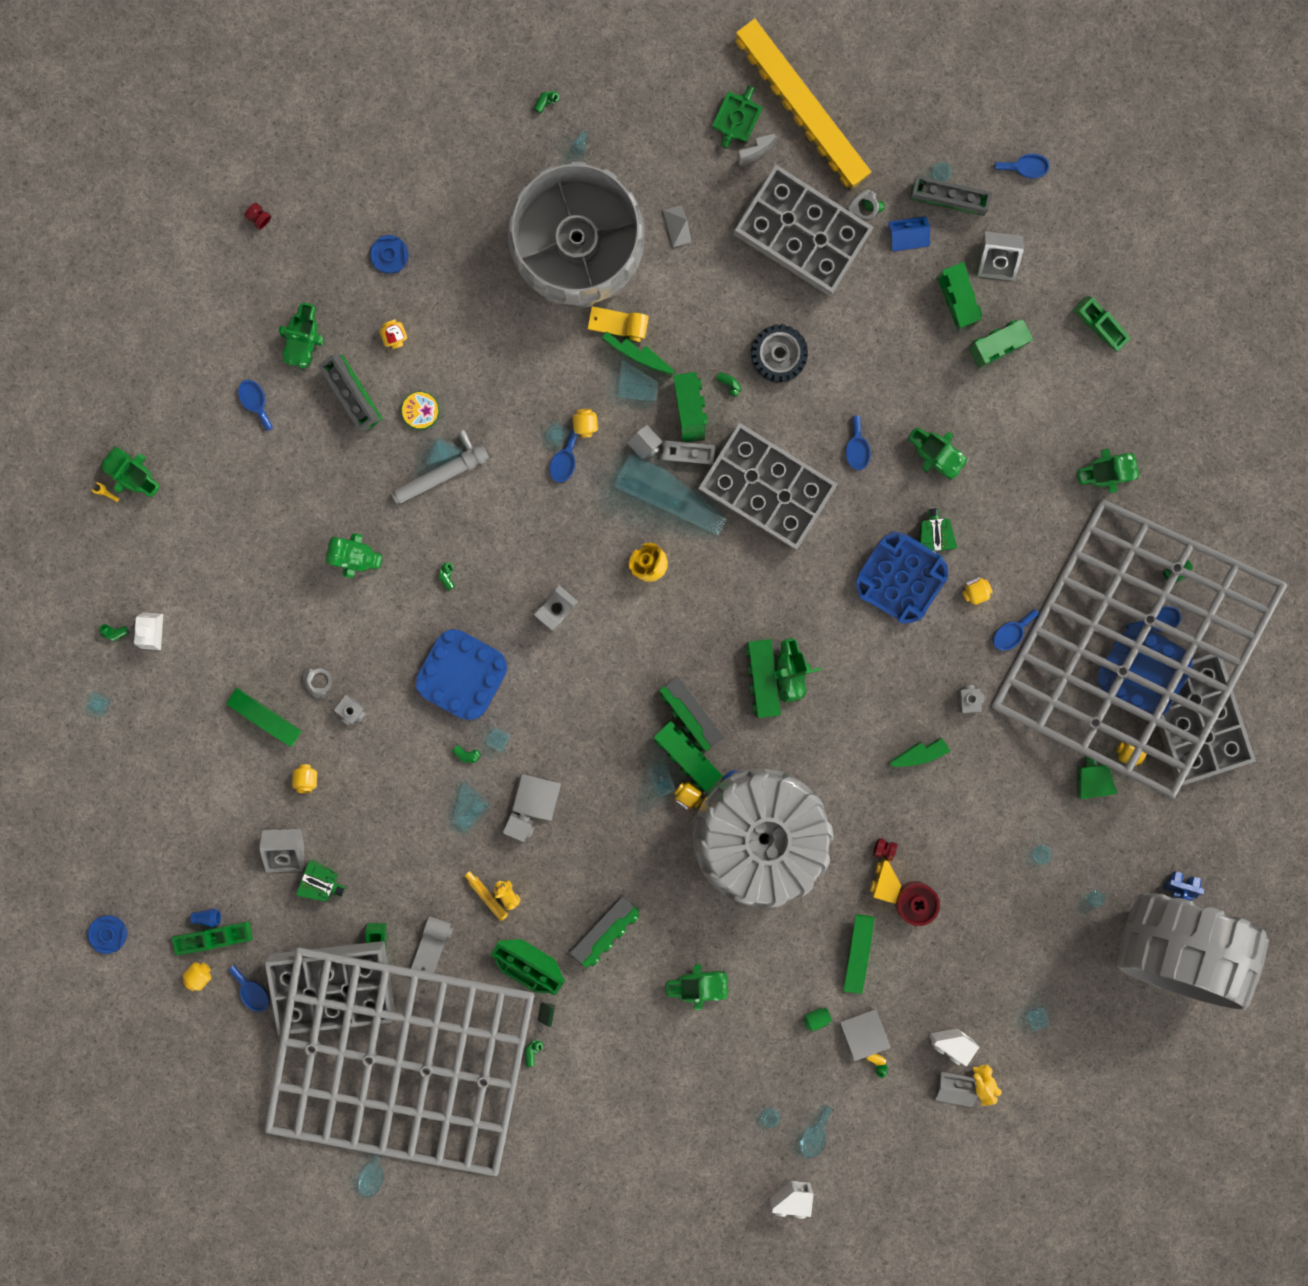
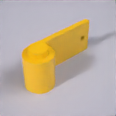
M592 306L588 330L603 333L608 331L612 335L627 337L631 342L640 343L641 340H645L649 316L640 313L627 314Z

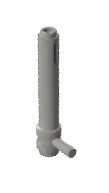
M465 430L459 432L458 435L466 451L461 453V456L395 489L391 493L396 503L400 502L402 504L468 469L476 468V465L479 463L481 465L490 458L483 444L473 447Z

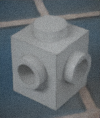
M646 425L627 444L643 460L648 455L653 457L659 451L657 447L662 443V440Z
M963 685V689H958L959 711L961 713L982 712L981 704L984 703V693L979 688H975V685Z
M345 695L334 710L340 715L339 719L347 725L349 723H360L366 715L364 713L366 708L349 695Z
M512 812L503 833L524 842L526 837L530 838L533 833L534 827H531L533 821L530 820L528 815L522 813L518 815Z

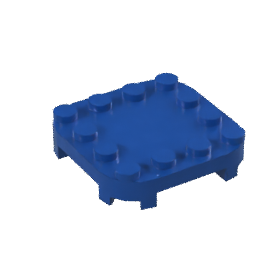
M891 531L880 539L860 570L856 580V589L860 598L898 619V622L903 624L913 623L918 620L920 621L925 616L927 609L944 583L946 584L948 564L940 554L907 534Z
M1133 625L1126 629L1122 635L1136 641L1143 626ZM1151 629L1142 644L1179 663L1186 653L1183 647ZM1117 642L1106 660L1122 666L1131 648ZM1138 652L1129 671L1167 689L1176 669ZM1191 658L1187 667L1193 669V661ZM1103 666L1098 674V683L1101 689L1108 693L1118 674ZM1182 675L1174 693L1179 694L1189 678L1188 675ZM1126 678L1123 680L1115 697L1153 715L1162 695ZM1169 700L1162 715L1170 710V706L1173 703L1172 700Z
M457 629L447 630L436 640L416 679V688L425 699L459 718L475 720L486 712L508 670L507 661L500 651L464 631Z

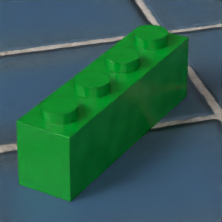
M772 640L749 641L748 646H745V655L750 658V665H747L748 676H752L753 684H749L750 694L755 697V703H752L753 714H757V718L781 715L777 679L774 676L775 663Z

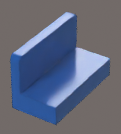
M926 216L888 222L892 251L930 246V225Z

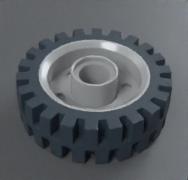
M776 324L765 328L757 335L752 344L751 361L754 369L764 379L771 382L782 383L794 379L801 373L807 362L808 349L805 338L797 329L795 330L793 327L784 324ZM781 349L784 351L785 356L777 358L774 351Z

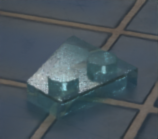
M622 360L618 398L656 402L658 382Z
M465 781L460 789L452 823L467 834L492 805Z

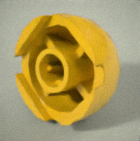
M652 542L644 543L642 548L636 549L632 553L629 560V569H631L632 574L636 578L645 582H653L665 574L668 567L667 555L657 544Z

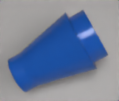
M215 908L192 912L190 920L192 924L214 928L221 923V912Z

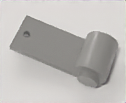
M429 916L411 969L429 973L435 972L445 941L451 938L454 928H451V923Z

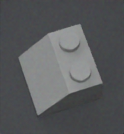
M985 231L981 244L977 276L1015 281L1024 251L1023 236Z
M301 829L262 830L259 849L266 873L304 871V843Z

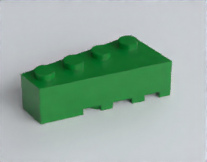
M671 720L654 734L656 745L660 749L664 747L669 752L667 756L673 763L677 761L682 766L680 770L687 777L691 776L695 780L693 784L699 790L704 789L707 792L723 777Z

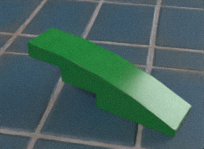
M608 331L603 335V341L633 362L669 376L675 374V370L648 346H645L640 351L628 339L621 344Z
M239 688L235 689L226 703L242 716L290 747L294 745L302 732L277 712L270 710Z
M855 914L849 943L843 992L862 994L871 948L874 916Z
M250 921L171 937L175 956L207 951L213 948L253 940Z

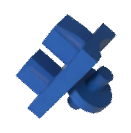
M1174 871L1171 873L1169 881L1164 885V889L1173 891L1172 897L1192 901L1193 898L1204 895L1200 878L1190 877L1188 884L1182 883L1184 874Z

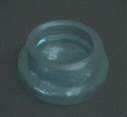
M940 162L934 167L933 176L936 180L947 181L952 176V168L948 163Z
M1039 845L1033 851V858L1039 864H1047L1052 859V851L1045 845Z
M1092 891L1086 896V900L1090 906L1099 907L1104 905L1106 895L1100 891Z
M774 1108L764 1110L761 1115L762 1123L768 1128L776 1127L780 1123L779 1112Z

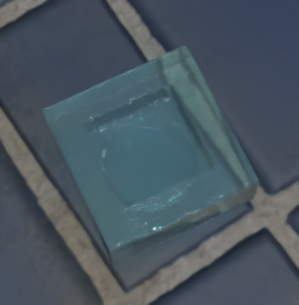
M554 421L544 438L561 448L571 431Z
M94 691L85 709L105 717L112 699Z
M493 727L486 745L504 752L511 734Z
M1044 1006L1025 1012L1032 1031L1051 1025Z

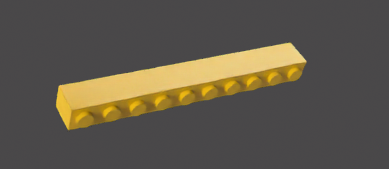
M754 18L737 31V40H735L737 46L741 50L744 49L748 54L747 58L752 65L756 64L762 79L768 80L771 84L772 92L776 96L779 95L781 97L784 108L787 111L791 110L797 125L803 126L806 130L805 135L811 142L814 141L818 146L817 151L822 157L826 156L829 160V167L833 172L837 171L841 176L840 181L842 184L852 190L868 178L871 170L757 20Z

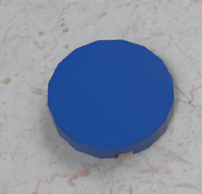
M382 236L371 247V261L376 269L382 273H398L408 262L409 252L407 246L396 236Z
M104 915L97 918L88 930L89 943L97 952L103 954H111L120 950L127 939V928L124 922L113 915Z

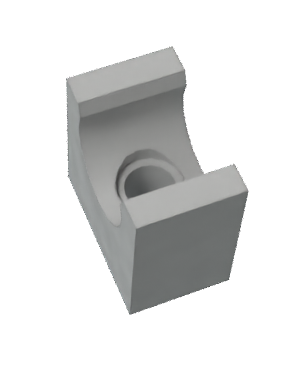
M559 585L552 596L534 615L554 631L579 601ZM555 603L562 605V611L559 614H555L552 611V606Z

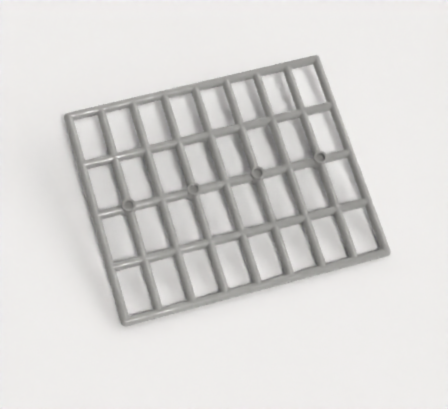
M1101 499L993 701L992 708L1174 799L1281 599L1287 584L1271 575ZM1104 508L1141 525L1132 543L1095 527ZM1148 528L1186 545L1177 562L1172 563L1139 547ZM1090 534L1128 550L1118 569L1081 552ZM1193 549L1231 566L1221 585L1183 568ZM1134 554L1172 571L1162 590L1125 573ZM1077 559L1114 576L1105 594L1068 578ZM1238 570L1277 587L1268 606L1228 589ZM1182 575L1217 592L1208 611L1170 594L1178 576ZM1121 579L1158 596L1150 614L1146 615L1112 598ZM1064 584L1101 601L1091 620L1054 603ZM1224 596L1263 613L1254 632L1215 615ZM1165 601L1203 617L1194 637L1156 619ZM1108 605L1145 622L1136 641L1098 624ZM1050 610L1087 627L1078 646L1041 628ZM1210 622L1249 639L1240 659L1201 641ZM1151 628H1158L1190 644L1180 663L1142 645ZM1094 630L1131 648L1122 666H1118L1085 650ZM1037 635L1074 652L1064 671L1028 654ZM1197 648L1235 665L1226 685L1187 667ZM1138 652L1176 669L1167 689L1129 671ZM1081 656L1118 674L1108 693L1071 675ZM1024 660L1060 678L1051 697L1014 679ZM1183 674L1222 692L1212 711L1174 693ZM1127 678L1162 695L1153 715L1115 697L1124 679ZM1067 682L1104 699L1095 717L1092 718L1058 701ZM1010 686L1047 703L1037 722L1001 704ZM1169 700L1208 718L1198 737L1160 719ZM1111 703L1149 722L1139 741L1102 723ZM1054 707L1090 725L1081 744L1044 726ZM1156 725L1194 744L1185 763L1146 745ZM1097 730H1101L1135 747L1126 766L1088 748ZM1142 751L1180 770L1171 789L1133 771Z
M300 947L297 948L294 956L265 1132L497 1176L509 1125L534 994L518 989ZM303 956L324 960L317 997L296 994ZM331 962L353 966L346 1003L325 999ZM360 967L382 971L375 1009L354 1005ZM389 973L410 977L404 1014L383 1010ZM418 979L439 982L433 1019L411 1016ZM447 984L468 988L461 1025L440 1021ZM476 990L497 994L490 1031L469 1027ZM505 995L526 999L518 1036L497 1032ZM295 1001L316 1005L310 1040L308 1042L288 1038ZM323 1007L344 1011L338 1048L321 1045L318 1041ZM352 1012L373 1016L366 1053L346 1049ZM381 1018L402 1022L395 1059L379 1056L375 1051ZM410 1024L431 1027L425 1061L422 1064L403 1060ZM438 1029L459 1033L453 1069L436 1067L432 1062ZM467 1035L488 1038L482 1072L479 1075L460 1071ZM496 1040L517 1044L510 1080L490 1077L489 1072ZM287 1046L305 1049L307 1053L302 1086L281 1083ZM316 1052L336 1055L330 1092L309 1088ZM344 1057L363 1060L364 1070L359 1097L338 1093ZM374 1063L394 1066L387 1103L366 1099L372 1065ZM401 1068L420 1071L422 1075L416 1108L395 1104ZM431 1074L451 1077L444 1113L423 1110L429 1076ZM458 1079L477 1082L479 1086L472 1119L452 1115ZM488 1085L508 1088L501 1124L480 1121ZM279 1090L300 1094L294 1130L273 1126ZM308 1096L328 1099L322 1135L301 1132ZM336 1101L357 1105L351 1141L330 1137ZM365 1107L385 1110L379 1146L358 1142ZM393 1112L414 1116L407 1152L387 1148ZM421 1118L442 1121L436 1157L415 1153ZM450 1123L471 1127L464 1162L443 1159ZM478 1128L499 1132L492 1168L471 1164Z

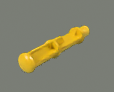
M471 871L466 873L464 876L469 881V885L484 901L485 905L489 907L499 921L504 920L508 913L477 876H474Z

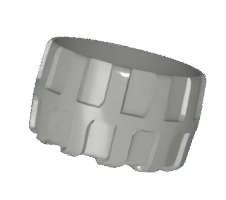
M572 162L571 164L554 168L550 166L540 171V175L532 180L527 187L523 186L518 193L516 204L509 218V248L519 274L532 289L557 305L562 303L585 308L591 307L594 303L604 299L613 298L623 290V287L636 273L644 251V222L633 193L629 192L621 184L618 176L607 169L603 171L586 165V162ZM573 235H581L582 240L574 242L572 240Z
M772 769L741 770L732 773L730 777L724 779L718 785H713L705 793L706 798L698 812L694 813L692 820V849L704 876L723 895L745 905L765 908L781 907L792 898L797 897L800 899L812 890L814 881L819 874H825L830 863L828 852L829 843L834 840L833 828L828 823L823 809L825 807L824 804L803 782L789 774ZM766 833L767 841L760 843V835Z
M1142 893L1135 898L1125 923L1117 968L1140 981L1188 998L1230 1009L1245 1010L1249 1007L1261 978L1269 938L1266 931L1262 928L1251 925L1250 921L1243 918L1225 916L1222 910L1213 907L1203 909L1197 907L1193 901L1182 898L1172 899L1163 894Z

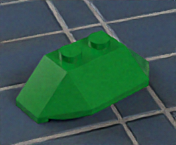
M523 939L500 940L490 954L502 973L533 992L556 995L565 982L555 959Z

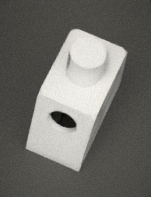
M142 613L136 617L134 644L141 649L161 650L163 614Z

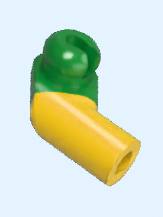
M878 1054L866 1057V1060L875 1063L876 1075L880 1078L886 1077L888 1073L886 1059Z

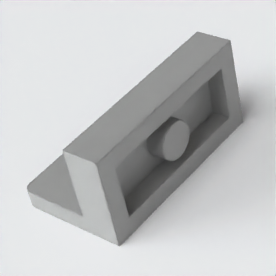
M941 1072L939 1075V1090L935 1100L973 1107L978 1097L975 1079Z

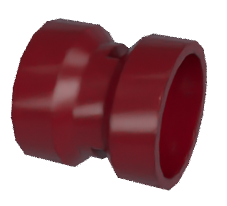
M257 202L252 204L244 214L246 219L254 222V226L258 230L263 229L272 217L268 212H264Z
M878 838L873 856H882L892 862L898 844L895 842L888 843L885 839Z

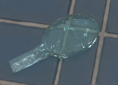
M829 1106L825 1107L817 1125L809 1127L800 1140V1150L807 1158L819 1155L826 1145L827 1134L824 1126L833 1110Z
M374 1154L372 1163L366 1165L359 1175V1192L365 1197L374 1196L383 1184L384 1173L379 1165L382 1155Z

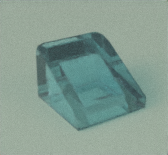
M584 130L573 142L574 149L583 157H585L589 137L587 130Z

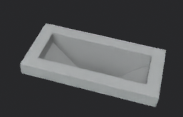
M682 205L663 210L673 248L692 243L687 218Z

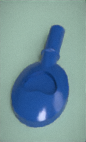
M1039 154L1023 155L1017 162H995L994 164L995 170H1016L1021 176L1032 179L1044 176L1050 168L1049 161Z
M253 380L242 381L238 388L241 403L246 409L257 412L266 431L271 430L273 426L263 409L266 403L263 389Z
M852 416L854 438L847 445L846 457L853 469L862 470L870 461L871 451L866 439L861 437L860 416Z
M571 430L565 449L557 452L550 464L551 477L559 483L567 481L575 470L576 459L572 450L574 449L578 434L574 430Z
M1164 606L1161 608L1156 619L1175 628L1181 621V613L1174 607ZM1138 621L1134 623H1129L1126 625V627L1128 629L1133 625L1143 626L1145 622ZM1155 627L1151 628L1155 631H1162Z
M1033 609L1023 619H1020L1019 622L1003 624L994 634V646L1002 651L1010 650L1017 646L1023 638V628L1036 618L1039 613Z
M233 965L228 970L238 983L241 984L240 996L244 1004L253 1011H264L270 1002L265 988L255 981H248L237 967Z

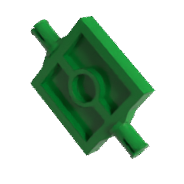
M747 86L744 95H736L728 91L716 116L712 128L725 135L720 144L725 149H728L731 139H737L747 144L762 112L763 107L755 104L750 99L755 90L753 87Z

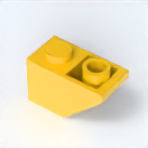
M882 858V861L878 862L875 873L878 875L876 881H872L870 891L874 898L896 904L901 884L889 862Z

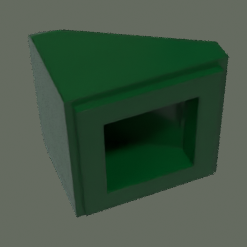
M542 1002L540 1004L538 1021L551 1027L555 1005Z

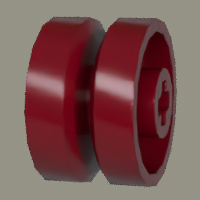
M910 881L901 886L895 908L907 923L913 926H925L937 917L940 910V900L937 893L927 884L920 881ZM915 901L920 902L919 905L915 906Z

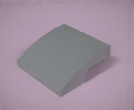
M775 134L756 138L754 147L739 150L738 166L743 167L751 164L767 154L773 148L776 138Z
M521 774L511 811L552 821L561 783Z
M876 1009L840 1022L854 1061L891 1048Z

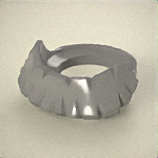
M869 189L859 192L856 197H853L848 206V211L862 220L872 219L879 210L876 193ZM862 199L869 200L874 205V211L869 216L862 215L859 211L858 203Z
M308 668L303 674V683L307 691L313 697H325L326 692L332 685L331 674L321 668L315 670ZM317 673H324L328 677L326 687L314 688L312 686L311 680Z

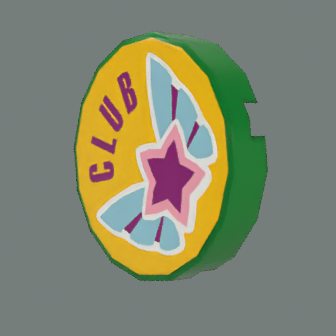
M418 391L411 393L405 398L402 403L401 413L405 423L411 428L425 430L437 422L440 409L438 402L431 394Z

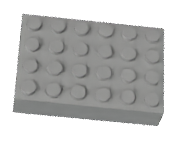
M775 165L733 235L823 293L831 296L874 227L778 165Z
M739 423L698 488V491L796 551L838 484Z
M1210 653L1192 658L1194 670L1226 685L1229 677L1223 659ZM1189 676L1178 695L1212 711L1222 692ZM1233 690L1182 785L1256 762ZM1174 701L1170 706V710L1160 717V719L1197 737L1208 719ZM1158 726L1166 754L1185 763L1194 744ZM1171 766L1176 780L1180 770Z
M384 941L311 949L388 964ZM295 951L270 954L265 962L278 1035H281ZM302 957L296 994L312 997L318 996L324 960ZM331 962L325 999L346 1003L353 966ZM360 967L354 1005L375 1009L382 971ZM389 974L383 1010L396 1013ZM295 1001L289 1034L311 1032L316 1005ZM323 1007L320 1030L342 1028L344 1011ZM352 1012L350 1027L372 1025L373 1016ZM381 1018L380 1024L391 1023L393 1020Z

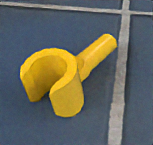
M96 482V484L100 485V490L92 489L93 493L105 495L115 502L119 501L120 498L107 491L105 485Z

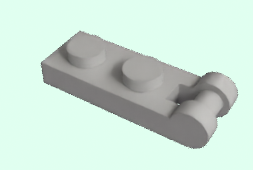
M665 440L661 443L663 452L660 454V460L713 465L714 445ZM671 448H676V455H670Z

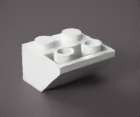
M959 1029L946 1030L929 1035L934 1048L943 1055L946 1052L950 1059L959 1066L961 1063L967 1066L979 1049L977 1043Z
M790 1181L770 1197L772 1213L781 1217H785L787 1214L794 1215L800 1219H804L806 1216L811 1217L814 1194L811 1184Z

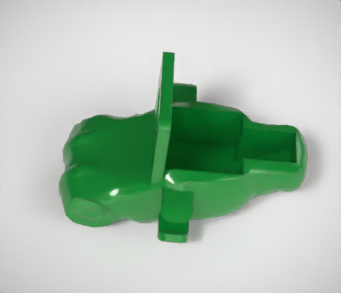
M301 303L297 314L291 318L288 327H279L278 333H280L281 337L286 338L282 361L289 366L309 368L313 358L314 346H322L324 343L323 337L317 334L316 307L310 303Z
M914 428L909 434L908 441L916 447L917 454L925 461L922 465V469L925 472H928L933 467L941 475L952 480L965 467L968 458L951 445L953 434L947 432L942 437L933 432L926 433L921 428Z
M115 446L108 452L107 457L102 460L100 468L117 481L114 490L118 493H122L126 488L132 492L144 493L147 497H153L160 488L159 483L152 478L149 469L143 465L146 460L143 454H137L134 459L127 452Z
M1109 449L1101 450L1102 458L1093 460L1087 467L1079 468L1076 472L1077 481L1080 485L1107 486L1109 493L1118 491L1117 484L1139 479V469L1134 453L1111 456Z
M352 533L350 540L331 537L325 557L327 564L344 568V577L353 578L355 571L364 572L368 569H379L382 564V555L374 552L367 544L361 543V534Z
M787 638L780 643L781 653L778 656L777 671L774 672L775 679H778L780 685L779 697L781 701L792 703L800 701L805 697L807 691L805 686L806 675L821 671L822 668L811 669L810 663L806 664L803 653L799 651L796 639Z
M695 964L692 973H686L678 979L666 981L665 994L670 998L678 997L682 1001L694 1003V1009L700 1011L703 1008L704 1001L727 999L729 992L727 986L728 977L725 971L702 972V966Z

